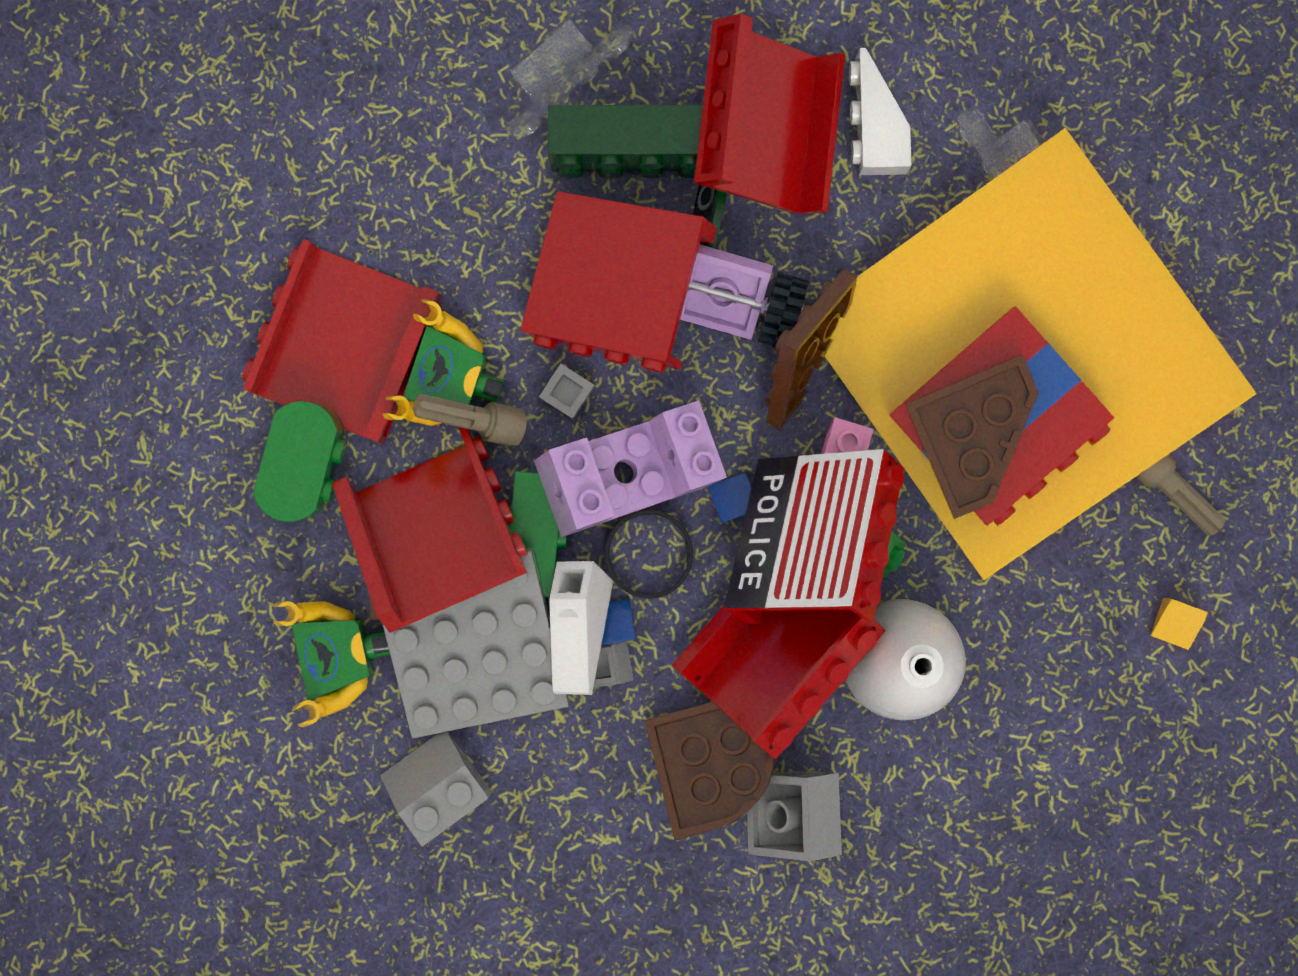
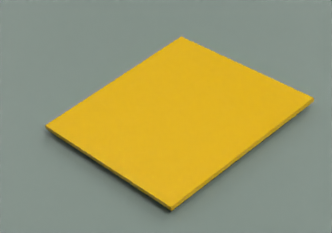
M1066 128L861 273L857 278L852 304L845 318L840 317L838 325L830 337L833 341L825 355V358L983 580L1257 394ZM1016 306L1114 416V419L1107 424L1111 429L1110 432L1094 445L1087 441L1075 451L1079 458L1061 473L1055 468L1043 478L1048 484L1031 499L1023 495L1012 505L1016 511L1007 520L998 526L994 522L986 526L974 511L956 519L953 518L929 460L889 414L1010 309Z

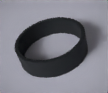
M641 510L627 515L614 526L605 546V563L613 581L628 594L639 598H659L670 594L686 580L693 563V545L687 530L677 519L661 511ZM642 515H656L674 523L683 533L689 552L687 567L679 581L671 588L654 594L639 593L626 587L616 577L610 563V546L614 535L624 523Z

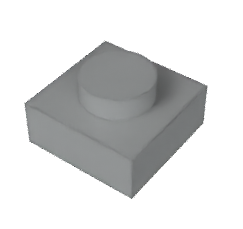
M560 363L539 398L573 420L595 385Z

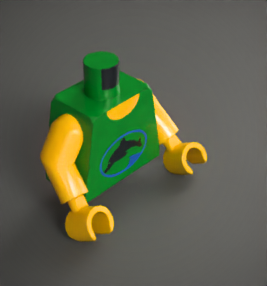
M421 299V302L429 305L430 314L428 317L423 318L413 313V317L417 322L433 325V328L426 326L404 396H387L385 398L397 403V413H383L384 418L387 420H402L405 418L407 421L429 426L441 424L414 416L412 407L418 394H426L469 405L474 404L476 396L498 403L505 380L484 374L488 359L483 355L482 343L465 323L447 312L441 311L440 306L436 302Z
M280 601L273 605V607H285L288 612V616L284 621H273L274 624L277 626L292 625L307 700L294 705L292 711L304 707L309 712V719L298 724L300 727L314 724L319 717H325L347 708L367 689L368 677L375 674L372 659L390 655L385 631L366 635L363 619L355 620L354 615L348 609L326 601L300 602L297 605L289 601Z

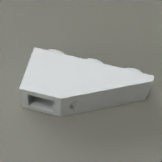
M860 48L856 61L849 62V85L856 86L857 100L850 102V124L857 125L858 140L851 141V163L858 164L859 175L907 174L911 168L910 125L866 48Z
M594 561L557 562L549 598L552 690L555 694L592 695L613 585V580Z

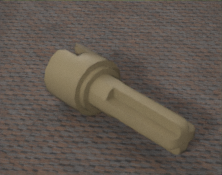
M418 394L412 407L414 416L417 418L478 431L482 440L506 446L519 445L526 430L527 418L525 411L521 408L490 402L482 408L426 394Z
M1168 454L1136 476L1146 488L1158 487L1207 535L1212 536L1224 526L1225 518L1175 470L1177 460L1171 454Z

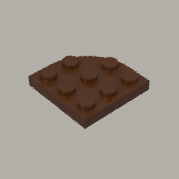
M713 702L645 720L674 840L714 831L736 822L745 816L765 793L774 771L775 759L753 742L751 737Z

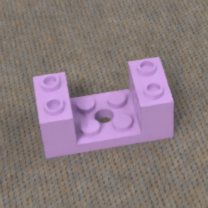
M699 400L662 412L648 422L590 441L586 437L550 449L534 460L561 537L694 492L727 478ZM618 462L627 463L632 468L633 478L630 483H621L616 479L614 467Z

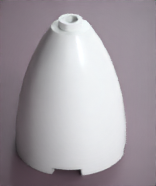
M893 599L879 603L876 607L874 620L886 631L879 638L874 648L851 671L845 681L853 696L864 707L880 716L895 720H916L927 717L946 706L956 695L962 684L966 666L962 640L948 618L927 604L910 599ZM916 661H918V662H919V666H918V668L915 670V663H916Z

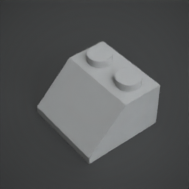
M449 731L437 733L380 775L397 813L422 847L486 801L493 793Z
M820 771L773 772L765 793L759 802L747 813L748 854L802 861H815L842 855L839 773Z

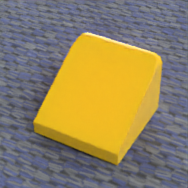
M1163 598L1150 636L1189 650L1205 622L1208 612L1174 599Z

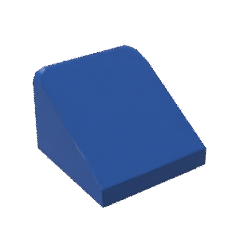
M746 473L708 486L721 523L746 515L752 489Z
M630 599L609 602L601 645L635 640L636 635Z

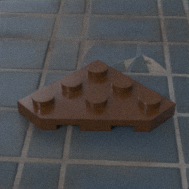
M843 269L833 282L830 280L826 281L819 292L817 301L812 306L807 304L801 311L795 327L791 331L786 329L779 337L775 347V351L779 353L778 360L770 375L774 379L773 387L766 398V404L769 405L766 423L780 430L800 406L807 392L804 388L808 384L814 368L819 369L833 341L830 337L835 331L840 317L845 318L852 304L857 275Z
M1023 355L905 404L954 519L990 505L996 498L1001 481L1011 462L1028 416L1039 394Z

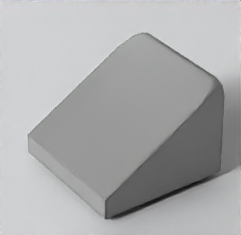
M627 641L601 645L593 688L633 681Z

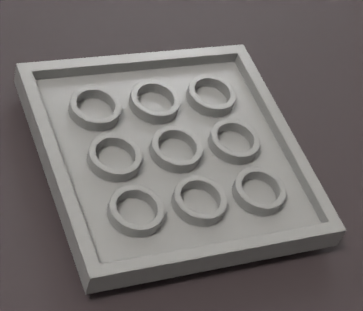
M528 548V555L522 557L527 570L526 574L391 633L383 625L412 738L569 707V695L555 694L552 690L550 616L533 548Z

